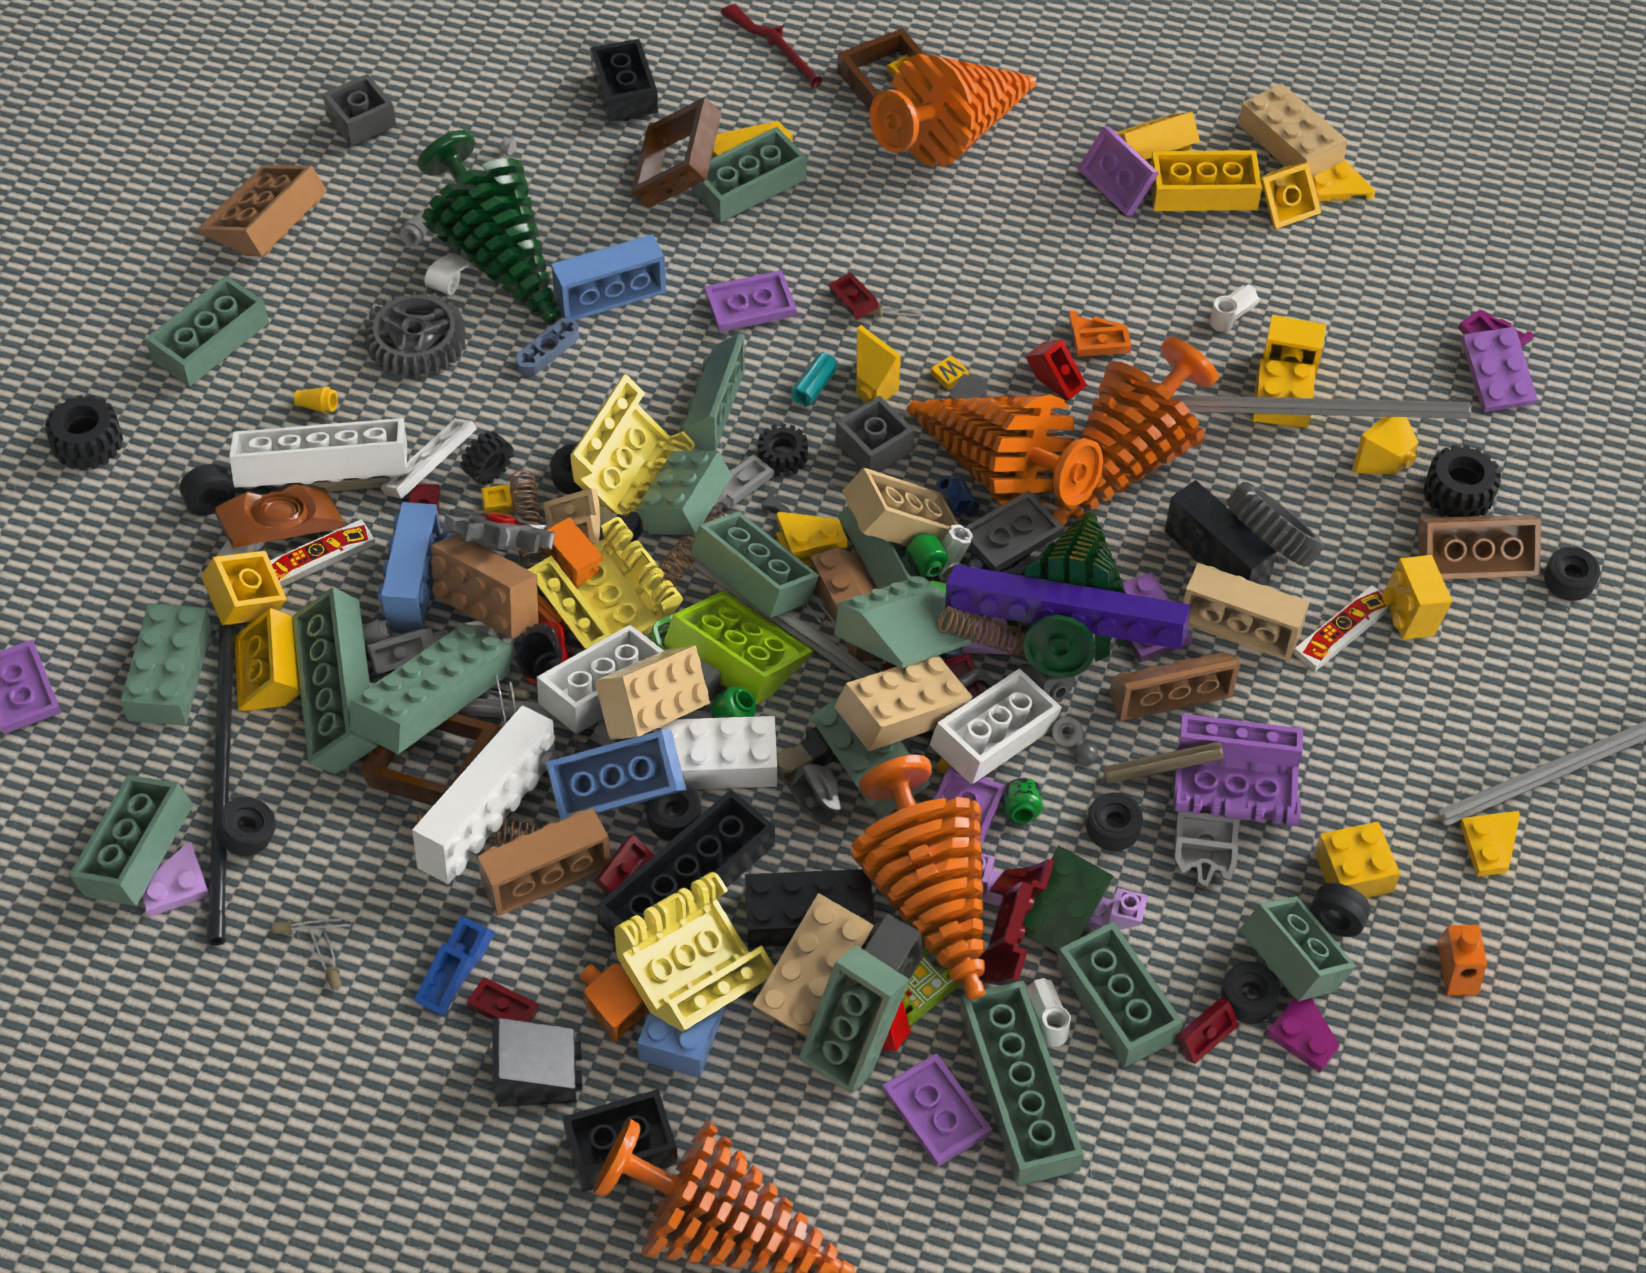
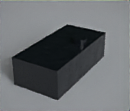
M1197 480L1171 496L1164 529L1167 535L1200 564L1215 567L1234 576H1241L1260 585H1269L1277 554L1273 547L1269 546L1257 534L1253 533L1249 527L1245 526L1230 509Z

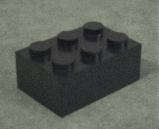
M640 39L590 47L592 72L609 122L658 113V92Z
M659 1089L562 1116L564 1133L582 1192L594 1189L603 1164L619 1133L629 1119L640 1125V1134L632 1152L634 1156L660 1169L678 1165L677 1146ZM621 1174L617 1182L630 1179L632 1177L626 1174Z

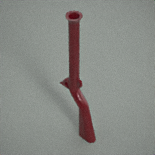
M731 4L722 8L721 15L748 32L767 36V42L771 45L775 44L810 82L811 88L814 89L821 85L823 78L817 76L783 39L784 25L773 29L772 27L754 24L737 4Z

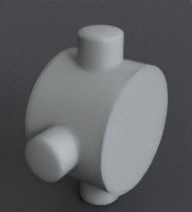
M510 135L509 138L505 137L502 139L499 150L502 152L501 156L506 157V155L514 153L517 146L514 136Z

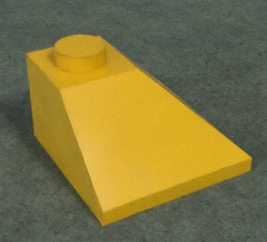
M1308 163L1291 164L1271 171L1261 178L1274 229L1321 213Z
M860 325L857 327L856 394L864 402H870L878 396H881L886 401L899 391L901 355Z
M1383 417L1361 435L1352 467L1355 473L1396 475L1404 467L1407 469L1415 462L1417 458L1415 453L1419 442L1407 417Z

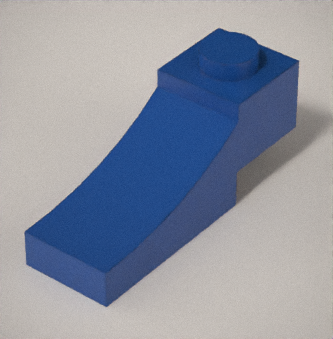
M460 916L447 944L442 943L414 1001L445 1016L461 985L476 963L482 960L495 931L469 918Z

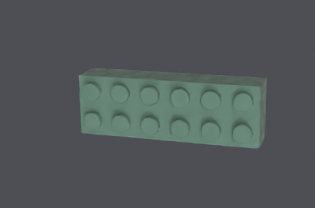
M332 587L294 614L292 619L308 763L336 775L378 747V744L349 730L351 699L368 689L370 682L359 599Z
M463 623L351 699L349 730L400 754L496 685V675H498L499 682L510 675L512 645L500 640L498 637L478 630L472 625Z
M1024 980L985 989V994L976 1000L968 999L966 994L962 995L960 1016L1016 1186L1080 1171L1084 1153Z

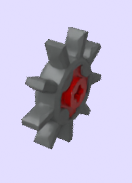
M450 509L449 515L445 514L443 525L444 533L462 535L461 541L473 542L501 550H527L533 553L538 552V547L552 550L555 532L547 530L546 524L529 523L519 519V516L488 513L477 509L472 514Z

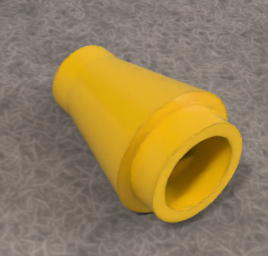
M328 386L296 390L294 404L297 407H304L328 414L336 410L338 395L335 390H331Z

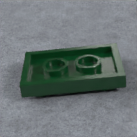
M1061 846L1057 847L1051 860H1054L1046 890L1034 896L1033 907L1028 915L1025 914L1022 926L1026 928L1024 935L1058 954L1059 948L1081 938L1114 879L1112 874Z

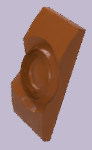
M293 484L280 492H272L265 495L246 492L215 508V515L232 548L344 527V521L326 489L312 485Z

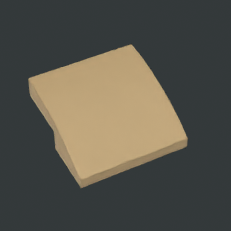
M590 488L543 502L547 529L570 517L593 545L599 543L600 506L597 489Z

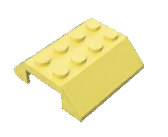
M624 374L571 453L570 458L574 482L582 490L597 489L600 506L607 507L610 512L628 517L631 511L637 512V506L671 452L693 451L695 443L684 431L669 436L638 405L645 392Z
M615 517L601 525L604 539L599 541L598 544H594L596 549L603 555V561L597 565L600 571L592 578L581 583L579 587L576 588L552 556L527 569L537 575V587L584 650L628 625H632L644 636H647L653 632L652 629L655 622L673 615L683 601V597L674 588L670 580L661 582L664 573L658 568V565L645 548H642V544L637 540L630 541L634 534L620 517Z
M710 872L700 878V880L693 882L690 887L692 889L691 892L688 889L682 888L677 893L647 908L643 914L645 916L644 920L640 916L635 915L630 920L617 925L614 931L617 959L650 1013L682 1032L766 981L775 968L762 945L749 953L717 901L728 890L715 872Z

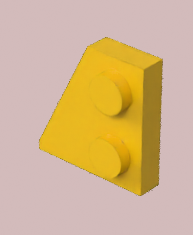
M1346 160L1312 177L1318 202L1334 199L1340 201L1351 200V196L1365 195L1366 199H1372L1375 195V190Z
M786 512L776 513L777 523L788 551L798 559L836 547L841 549L847 548V538L839 519Z
M1519 811L1461 819L1460 827L1477 877L1507 873L1520 818Z

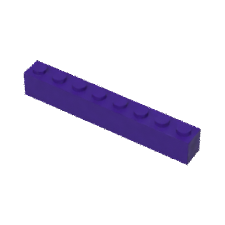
M956 564L946 583L945 608L950 606L951 608H956V610L959 609L968 613L1032 624L1045 616L1064 615L1073 617L1083 623L1095 635L1175 649H1182L1188 631L1190 604Z

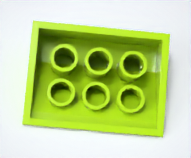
M724 590L674 614L663 644L671 649L696 645L699 658L720 671V684L727 688L740 686L748 690L754 696L755 704L771 697L814 652V650Z

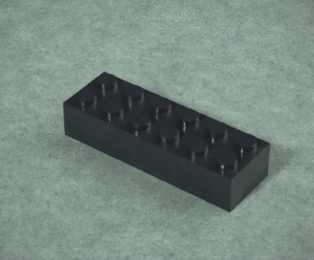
M730 789L596 905L598 924L615 938L614 931L617 925L630 920L635 915L640 916L644 920L645 916L643 914L647 908L677 893L682 888L688 889L691 892V884L710 872L718 874L727 888L775 846V826Z

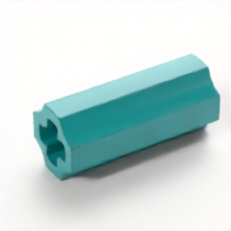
M825 352L816 355L791 389V397L796 403H800L805 407L812 405L838 369V361L833 355L826 354Z

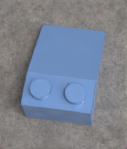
M726 1005L683 1032L649 1012L637 1043L639 1061L701 1078Z

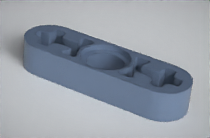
M562 318L518 352L516 355L518 372L524 376L536 375L576 343L579 339L578 323L571 318ZM547 343L553 344L555 346L552 350H543L540 348L542 345Z

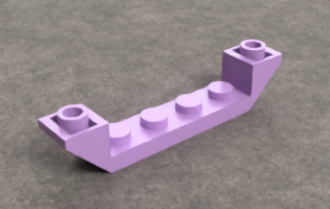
M982 854V860H980L982 864L981 881L983 883L982 899L985 902L1000 905L1003 896L989 892L1002 871L994 870V856ZM1117 888L1114 900L1103 897L1086 928L1098 930L1112 922L1116 924L1119 930L1140 926L1148 895Z

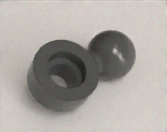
M1062 717L1055 722L1052 729L1055 741L1061 746L1073 747L1075 749V760L1080 765L1089 766L1095 763L1098 758V750L1094 744L1082 740L1083 728L1080 722L1072 717ZM1065 727L1073 728L1074 734L1072 737L1065 738L1063 736V729Z

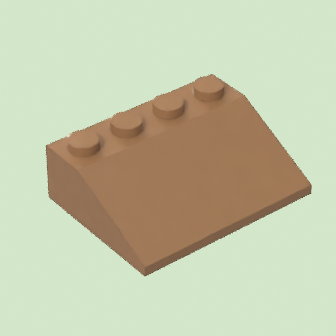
M262 165L196 230L199 234L245 256L262 257L272 250L271 247L278 240L288 234V230L295 223L300 222L304 218V214L311 207L320 202V198L327 192V189L312 165Z

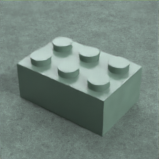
M719 450L671 452L636 508L649 534H697L699 525L704 523L732 477Z
M1297 896L1259 904L1239 929L1246 937L1248 944L1261 955L1267 967L1285 984L1287 991L1298 1001L1336 992L1357 967Z

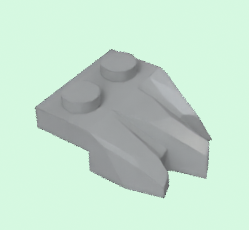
M1188 811V813L1177 812L1174 853L1181 872L1186 873L1191 868H1197L1198 886L1202 888H1208L1213 872L1220 873L1222 879L1231 881L1237 865L1240 819L1225 818L1222 815H1219V817L1212 816L1208 813L1194 814L1191 811Z

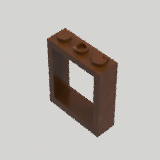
M903 28L838 53L837 72L869 111L873 99L879 92L861 72L859 67L899 51L903 55L907 54L909 57L916 54H924Z
M706 97L647 126L631 189V194L647 208L706 180L722 114ZM690 136L685 160L660 173L666 147Z
M456 713L434 728L476 740L449 786L387 769L396 753L379 744L364 759L360 770L368 786L434 806L500 729L498 725Z

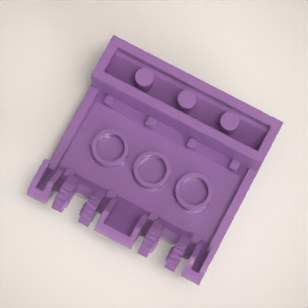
M1182 714L1177 750L1220 742L1224 757L1222 760L1175 770L1174 811L1186 813L1191 811L1194 814H1200V811L1209 812L1212 816L1219 817V815H1222L1225 818L1241 820L1253 819L1257 822L1265 819L1272 820L1273 824L1284 823L1285 825L1299 827L1301 800L1298 799V771L1303 752V728Z

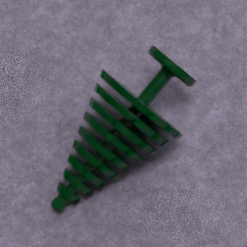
M465 129L456 130L433 141L418 157L417 166L422 174L428 176L440 175L449 171L456 183H448L439 191L441 195H435L428 203L433 209L424 210L422 218L426 221L422 222L424 227L431 233L438 234L436 236L441 241L448 243L464 259L473 263L479 271L486 273L487 277L493 282L501 283L503 285L501 288L506 292L512 293L516 300L526 302L525 307L530 311H540V316L544 322L554 321L558 316V312L550 304L554 299L552 288H547L550 283V277L548 272H545L547 267L541 252L543 250L541 241L536 239V237L540 236L535 224L534 210H531L532 200L531 197H527L529 189L527 179L524 176L525 170L522 162L511 157L494 159L480 164L484 170L467 171L462 162L473 152L476 144L470 131Z
M1091 512L1085 513L1080 519L1076 520L1070 528L1064 531L1060 539L1055 543L1053 541L1024 568L1026 577L1127 594L1119 572L1116 570V565L1102 528L1097 522V516ZM1050 615L1033 622V624L1027 623L1023 649L1026 659L1031 665L1045 675L1058 678L1074 677L1084 672L1091 665L1094 654L1095 662L1110 656L1112 637L1095 635L1094 641L1093 634L1089 629L1073 617ZM1006 619L1007 625L1020 628V621ZM1118 639L1119 648L1125 640Z

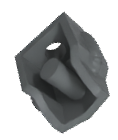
M1020 664L1016 668V670L1020 669L1056 702H1061L1072 690L1075 677L1058 678L1045 675L1030 664Z
M811 763L805 764L795 771L797 776L790 782L788 787L801 811L809 814L816 822L821 824L829 823L841 810L836 779L831 769L818 764L812 765Z

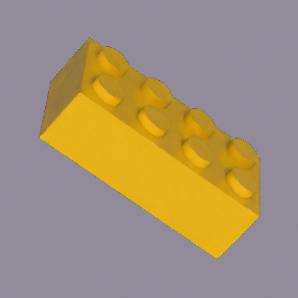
M1256 150L1152 151L1150 165L1159 172L1151 185L1154 211L1258 210L1262 185Z

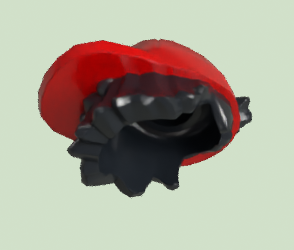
M546 621L539 624L535 623L533 627L528 626L526 634H520L516 638L517 642L513 644L516 650L514 655L515 661L520 667V672L523 673L528 682L536 686L537 676L569 659L564 645L563 627L557 622Z

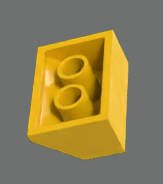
M1193 112L1169 114L1116 132L1145 160L1152 157V151H1188L1192 149L1191 144L1200 142Z
M269 608L234 636L238 710L241 711L286 706L301 694L292 616Z

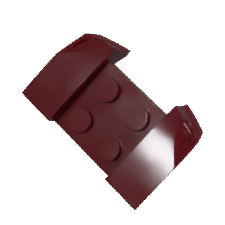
M1048 859L1025 868L1006 869L991 886L989 892L1002 895L1003 898L987 951H984L978 958L983 959V962L985 961V972L979 979L988 984L1000 986L1019 981L1028 951L1016 946V944L1019 945L1025 934L1026 928L1022 926L1025 914L1028 915L1033 907L1034 896L1046 890L1054 860Z

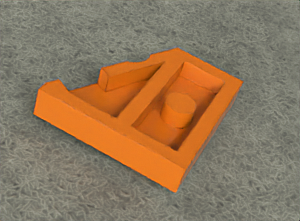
M1069 311V323L1077 357L1131 353L1132 345L1127 325L1108 322L1095 316L1093 320L1078 317L1077 311Z

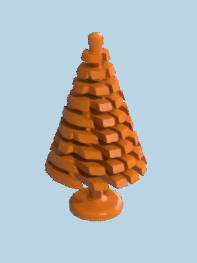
M916 54L908 57L913 64L909 61H903L898 68L900 73H895L891 84L897 90L890 89L880 92L873 99L870 107V125L876 140L887 151L899 153L907 150L923 164L934 167L938 162L941 167L952 164L955 159L957 161L1004 114L1012 109L1011 107L1023 99L1028 90L1035 87L1036 79L1030 74L1024 75L1020 72L1005 69L998 71L990 66L942 58L931 54Z
M1167 336L1161 344V351L1173 369L1162 383L1149 381L1148 379L1152 376L1124 362L1110 361L1104 371V378L1101 380L1098 388L1099 398L1095 397L1092 403V411L1094 412L1090 411L1086 425L1089 427H1084L1079 438H1087L1099 444L1103 455L1102 473L1091 495L1081 504L1071 506L1060 502L1056 498L1055 503L1060 508L1054 511L1052 515L1063 527L1068 522L1069 517L1077 520L1085 514L1083 509L1078 508V506L1092 511L1100 505L1098 500L1108 501L1115 494L1114 492L1121 493L1128 489L1130 486L1126 485L1127 483L1136 484L1145 475H1150L1159 470V466L1162 464L1170 463L1175 457L1182 456L1188 452L1186 450L1194 448L1204 441L1202 440L1205 437L1203 428L1196 427L1200 423L1194 414L1188 413L1190 409L1182 401L1171 398L1186 379L1201 387H1212L1219 379L1218 372L1213 364L1195 347L1177 337Z
M1046 394L1040 396L929 399L924 402L913 400L908 406L909 414L918 418V423L935 440L941 441V446L965 470H968L976 481L983 483V486L991 492L990 495L1001 506L1027 491L1031 493L1054 492L1060 502L1075 506L1081 504L1091 495L1102 473L1103 455L1102 449L1097 442L1087 438L1074 441L1072 437L1058 436V433L1048 431L1075 430L1072 416L1056 414L1055 411H1051L1052 408H1069L1066 402L1059 397ZM1055 452H1062V454L1057 455ZM1038 471H1054V475L1044 476L1045 473ZM1037 498V500H1038L1041 504H1043V503L1046 501V500Z
M907 755L885 761L863 775L859 781L860 790L864 796L872 800L894 798L898 811L878 820L864 830L866 834L856 837L851 845L853 848L850 850L851 857L862 867L868 878L874 881L878 890L887 896L888 902L894 909L899 911V915L905 923L912 925L911 927L920 931L921 938L924 939V946L930 953L938 954L936 957L938 963L943 968H952L948 974L955 983H964V991L967 998L970 1000L979 999L985 994L982 981L979 980V977L985 972V961L983 962V959H978L984 952V942L980 939L984 932V922L980 920L983 915V903L980 900L983 894V883L981 881L982 864L980 861L982 860V844L979 842L981 841V806L975 800L969 802V798L956 797L946 801V798H940L916 804L911 791L920 787L930 777L932 773L930 760L923 755Z
M629 1119L615 1140L595 1183L593 1193L606 1197L616 1185L621 1174H626L662 1192L666 1196L660 1200L653 1215L659 1219L649 1225L645 1239L650 1240V1242L642 1247L641 1255L644 1257L655 1258L664 1247L669 1248L668 1252L663 1254L665 1260L677 1261L685 1252V1255H688L685 1263L698 1264L703 1254L707 1252L706 1266L719 1267L730 1251L735 1249L734 1253L728 1256V1268L741 1269L749 1257L752 1256L754 1258L748 1264V1270L761 1272L768 1265L767 1262L770 1255L774 1254L770 1273H784L794 1257L792 1273H807L812 1264L815 1265L813 1273H854L855 1271L852 1264L836 1258L838 1249L831 1242L825 1245L822 1252L818 1251L823 1234L816 1227L810 1229L809 1234L806 1235L802 1242L808 1219L798 1211L791 1225L788 1226L791 1218L789 1212L793 1204L783 1196L774 1205L772 1200L778 1196V1189L770 1181H767L758 1194H756L754 1191L761 1186L763 1173L753 1165L745 1175L748 1162L745 1161L747 1157L740 1150L734 1153L729 1164L732 1154L729 1147L733 1143L723 1135L717 1142L712 1139V1137L718 1134V1128L709 1120H706L690 1142L694 1146L683 1154L675 1169L680 1173L674 1176L632 1154L640 1134V1125ZM688 1243L686 1251H684L683 1248L685 1244Z

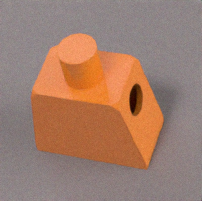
M1447 926L1437 941L1446 996L1478 995L1487 967L1480 926Z
M613 963L602 973L594 965L590 964L580 974V980L588 986L583 992L585 1006L614 1042H617L649 1012L622 965Z

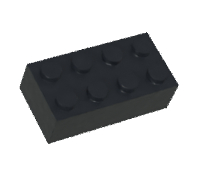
M863 869L745 874L748 948L760 947L761 945L762 947L788 946L818 893L875 925L871 880L864 873Z

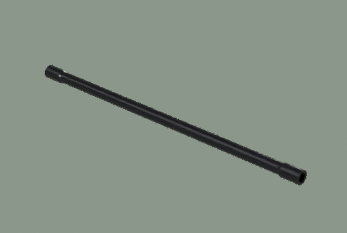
M221 622L219 627L209 914L207 915L206 943L213 946L222 945L226 940L225 892L227 850L217 838L216 823L222 809L229 803L235 624L222 626Z

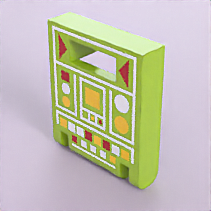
M924 944L925 956L910 978L902 998L905 1011H909L910 1007L913 1009L907 1014L909 1025L914 1024L963 984L955 983L948 973L952 968H948L941 974L926 958L930 955V952Z

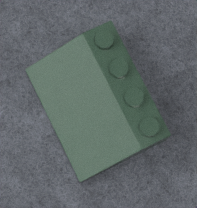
M913 576L908 580L899 583L895 582L881 589H873L869 593L852 596V598L841 601L838 604L834 635L900 668H905L974 643L971 642V639L967 641L965 637L961 639L959 635L954 637L953 634L948 635L947 632L941 633L939 631L938 620L945 608L946 596L939 587L928 583L927 579L923 577ZM951 610L946 614L943 620V631L946 629L947 621L951 615ZM956 613L953 614L952 624L948 630L949 633L952 632L953 623L957 617ZM962 615L959 616L958 625L956 630L954 631L955 635L958 634V628L961 620L963 619ZM965 619V622H964L963 630H962V632L960 633V636H962V637L964 636V630H965V626H966V624H967L966 619ZM971 625L966 638H970ZM976 631L972 637V640L976 639Z

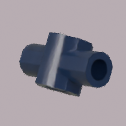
M945 475L938 479L936 488L944 496L950 510L955 515L963 513L966 516H973L979 511L980 505L978 501L972 496L966 482L961 477L953 479Z

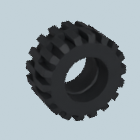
M76 395L77 398L74 399L69 397L65 399L64 403L59 402L55 405L56 410H51L48 414L49 419L45 421L46 434L55 458H58L59 463L62 465L67 464L68 468L71 469L79 467V470H86L88 467L96 469L98 468L97 465L109 463L108 459H114L117 456V450H121V441H123V435L113 406L110 403H106L105 399L101 397L96 399L95 395H88L87 397Z
M1453 445L1451 449L1446 447L1441 450V453H1437L1433 461H1431L1424 484L1425 499L1430 501V507L1432 509L1437 508L1438 514L1442 516L1444 514L1449 517L1484 516L1488 509H1491L1501 482V471L1497 469V462L1491 461V456L1488 453H1481L1479 448L1471 449L1468 445L1463 447ZM1456 481H1462V482H1465V483H1467V484H1469V485H1463V484H1460V483H1458V482H1456Z

